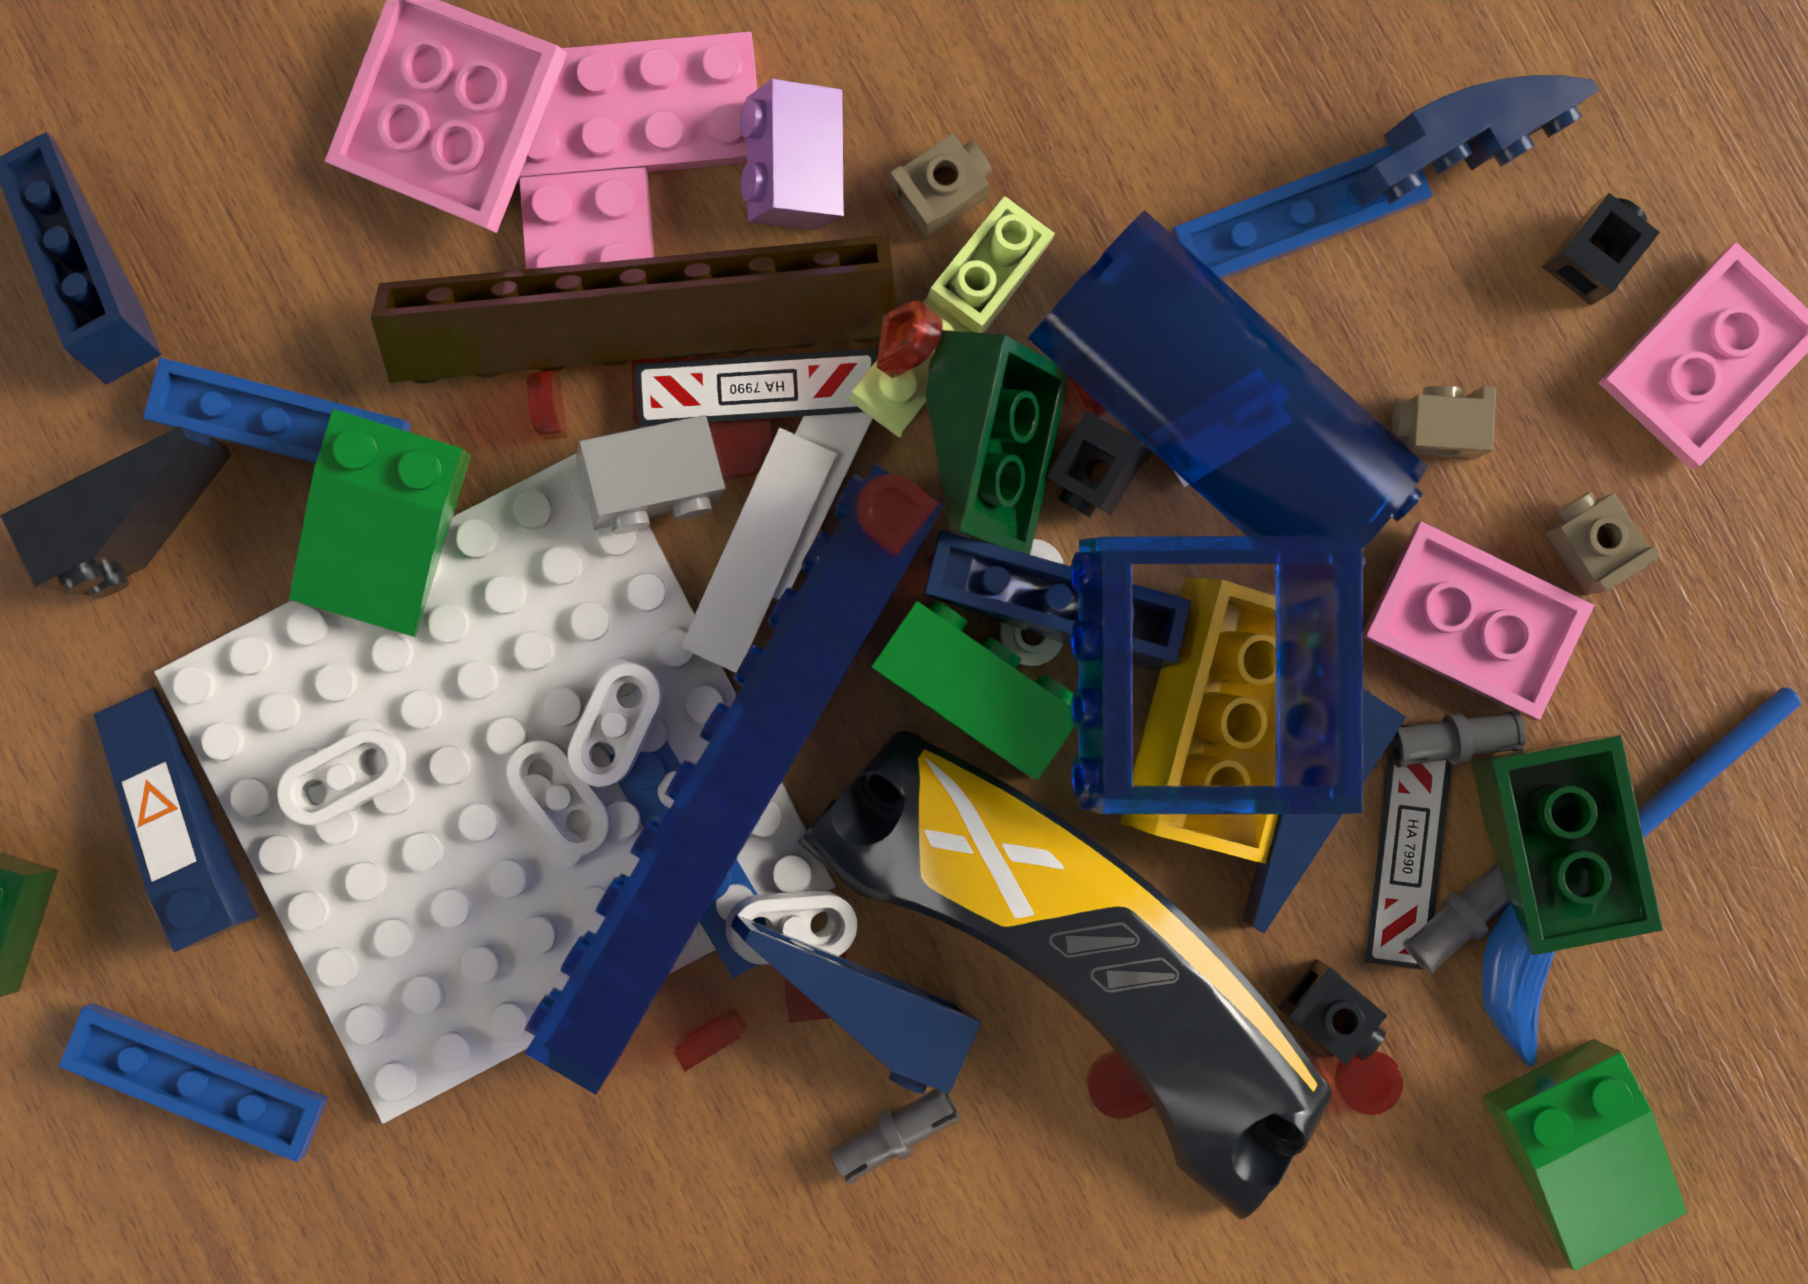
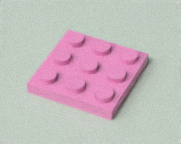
M386 0L324 162L497 233L567 52L555 44L441 0Z

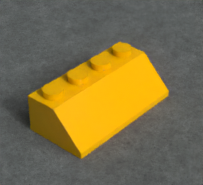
M1185 577L1180 597L1192 601L1178 661L1176 664L1160 670L1119 824L1160 837L1266 864L1332 614L1226 580Z

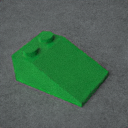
M332 409L312 475L288 600L416 637L472 454L450 444Z
M1593 1039L1482 1096L1564 1258L1573 1271L1687 1214L1652 1109L1622 1051Z

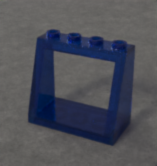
M1363 536L1096 537L1079 540V552L1074 554L1071 563L1072 586L1074 591L1079 593V620L1075 621L1071 632L1072 653L1075 660L1079 661V689L1074 691L1071 701L1072 721L1075 728L1079 730V757L1074 759L1071 781L1074 794L1079 798V808L1100 814L1363 813ZM1275 564L1276 785H1133L1132 565Z

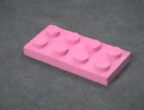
M740 32L561 48L567 52V55L519 177L645 167L648 173L747 164V138L743 137L741 133L740 116L742 107L747 100L746 97L757 90L752 33Z

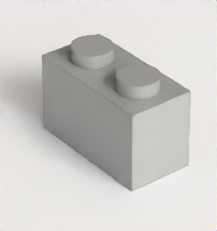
M706 415L579 441L576 460L594 530L611 526L613 534L629 533L649 526L650 517L673 513L675 520L697 518L712 511L711 504L717 503L725 490Z

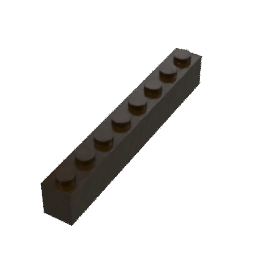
M889 235L379 283L370 317L389 383L413 381L424 384L437 381L440 378L468 375L488 378L500 375L503 372L532 369L552 372L574 365L601 363L615 366L624 364L629 360L664 357L666 359L679 360L687 358L692 354L723 351L742 354L750 352L755 348L786 345L805 348L813 346L818 342L850 339L858 342H869L882 336L898 335Z

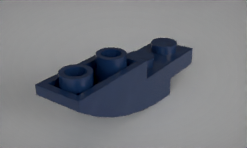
M1529 75L1498 79L1448 94L1415 110L1384 134L1394 154L1373 166L1351 183L1348 188L1361 208L1384 195L1390 205L1421 186L1424 182L1419 173L1432 165L1438 175L1465 160L1471 171L1492 158H1495L1499 166L1502 167L1535 146L1529 137L1531 134L1542 128L1547 138H1550L1583 117L1577 106L1598 92L1599 89L1593 79L1564 75Z

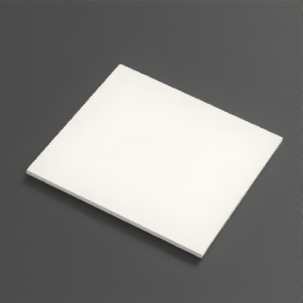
M577 453L452 518L416 637L291 600L154 671L382 1124L716 950L640 822L638 809L627 800L618 783L606 787H594L607 804L606 807L610 815L609 837L597 850L577 856L561 852L550 842L508 784L506 775L507 764L513 752L521 745L530 741L547 740L559 744L568 752L569 743L600 677L609 668L622 663L641 665L652 671L661 684L663 692L662 705L641 752L658 751L667 741L685 772L673 771L664 776L662 782L658 785L659 799L668 808L687 807L694 801L698 793L721 831L720 833L718 830L710 827L697 830L693 839L687 842V852L693 862L698 865L710 861L719 862L725 854L727 842L758 895L829 891L836 887L827 867L798 843L807 829L724 668L680 648L695 613L650 526L624 534H613L611 526L594 530L576 460ZM633 683L625 685L620 692V700L627 708L636 707L642 699L640 688ZM360 730H382L392 734L402 744L406 754L404 775L396 786L385 793L323 824L302 825L292 821L282 811L277 797L278 784L282 775L292 765ZM607 742L597 744L593 750L595 762L603 767L610 765V756L615 753L614 749ZM375 749L370 751L365 759V765L371 773H378L384 765L382 754ZM540 759L532 764L530 774L524 776L522 780L545 809L548 807L545 802V794L553 786L550 782L553 777V767L548 761ZM319 780L312 782L309 787V797L313 802L320 804L326 797V787ZM576 810L568 819V826L571 831L561 830V832L567 839L581 842L577 835H584L590 830L592 819L587 812ZM741 884L730 885L727 892L716 900L719 915L727 921L730 911L739 901L753 896L751 890Z

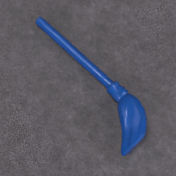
M1781 687L1638 808L1643 837L1645 838L1801 706L1800 696L1789 687ZM1511 903L1505 908L1492 928L1484 951L1482 1000L1486 1013L1510 1048L1525 1065L1533 1067L1536 1063L1538 1049L1537 1035L1540 1004L1545 982L1556 951L1538 955L1529 954Z

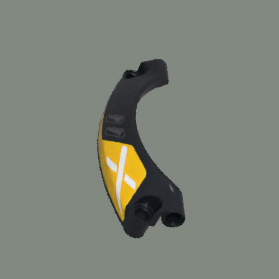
M898 731L889 738L837 801L834 799L798 841L803 848L857 894L914 910L975 937L1019 964L1066 1000L1114 1048L1149 1096L1166 1130L1177 1167L1238 1219H1245L1262 1204L1268 1194L1280 1184L1294 1156L1301 1153L1307 1147L1332 1100V1091L1269 1004L1228 957L1152 884L1088 835L1019 790L955 755L928 743L917 734L908 731Z

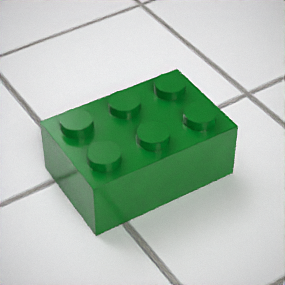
M935 599L929 609L917 601L872 665V669L1027 777L1038 781L1082 717L1081 713L1070 706L1076 695L1045 674L1042 677L1039 676L1035 682L1016 669L1022 658L995 639L989 637L982 646L967 636L962 630L968 621L940 601Z

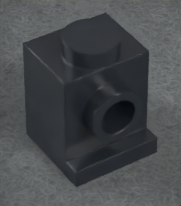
M1608 193L1590 207L1542 268L1588 304L1593 305L1615 291L1660 232L1647 222V216L1639 206L1627 199L1616 198ZM1595 240L1600 242L1605 248V253L1598 249L1590 241Z
M1086 411L1047 475V478L1064 487L1057 499L1090 518L1097 507L1111 515L1143 461H1148L1152 451L1137 439ZM1101 462H1107L1110 468L1102 482L1094 483L1091 478L1092 469Z
M1317 959L1277 1007V1009L1345 1065H1348L1354 1056L1360 1061L1369 1058L1381 1045L1386 1035L1385 1030L1379 1025L1388 1015L1343 979L1330 966ZM1340 1009H1349L1352 1017L1341 1031L1335 1030L1332 1025L1333 1015Z

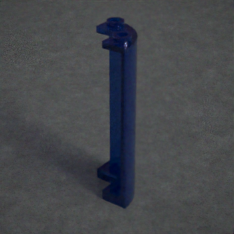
M1145 210L1112 242L1099 260L1085 275L1079 278L1028 337L1035 346L1055 362L1056 365L1313 597L1320 594L1332 581L1339 587L1348 583L1367 560L1360 554L1361 551L1372 541L1391 517L1396 522L1399 521L1423 496V493L1416 485L1428 466Z

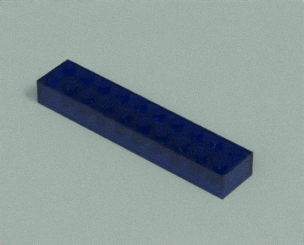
M875 464L866 479L857 474L853 475L835 506L837 511L834 516L841 520L832 536L821 530L801 563L803 565L801 571L808 575L801 589L797 593L787 587L767 621L770 623L769 627L776 631L766 648L763 650L753 644L739 666L733 679L742 685L741 690L730 708L719 702L705 723L699 737L709 742L697 764L690 760H684L670 782L664 795L675 800L663 820L656 816L654 819L650 818L635 841L630 853L640 859L630 877L623 873L619 877H615L595 909L596 913L605 917L596 934L587 930L584 936L581 935L562 964L560 971L570 976L563 990L561 991L554 987L549 995L546 994L528 1021L524 1030L535 1037L526 1050V1055L597 1095L944 506L943 504Z

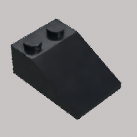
M179 426L0 515L35 587L64 591L65 595L84 594L91 595L92 599L104 598L126 588L130 584L127 577L147 567L231 457V454L226 444Z

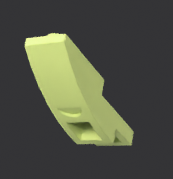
M1004 196L933 284L926 300L853 389L849 401L897 437L901 438L927 405L925 392L929 379L928 368L931 357L935 353L939 331L951 330L985 333L1052 241L1055 233Z

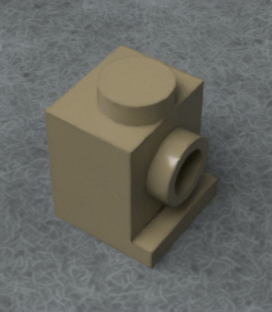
M952 133L904 167L900 165L891 171V190L927 240L988 198L990 184L985 177L992 173V169L987 158L975 142L971 140L962 146L955 134ZM947 167L955 172L957 180L951 185L944 186L937 183L933 175Z
M1428 386L1423 388V395L1418 394L1412 399L1398 398L1392 414V433L1394 437H1400V454L1476 459L1493 451L1497 387L1483 386L1466 397H1462V388Z
M1589 491L1557 510L1562 521L1544 532L1584 595L1606 592L1661 557L1654 546L1649 547L1615 493L1596 499L1593 493ZM1599 528H1601L1611 544L1608 549L1602 547L1597 541L1596 534Z

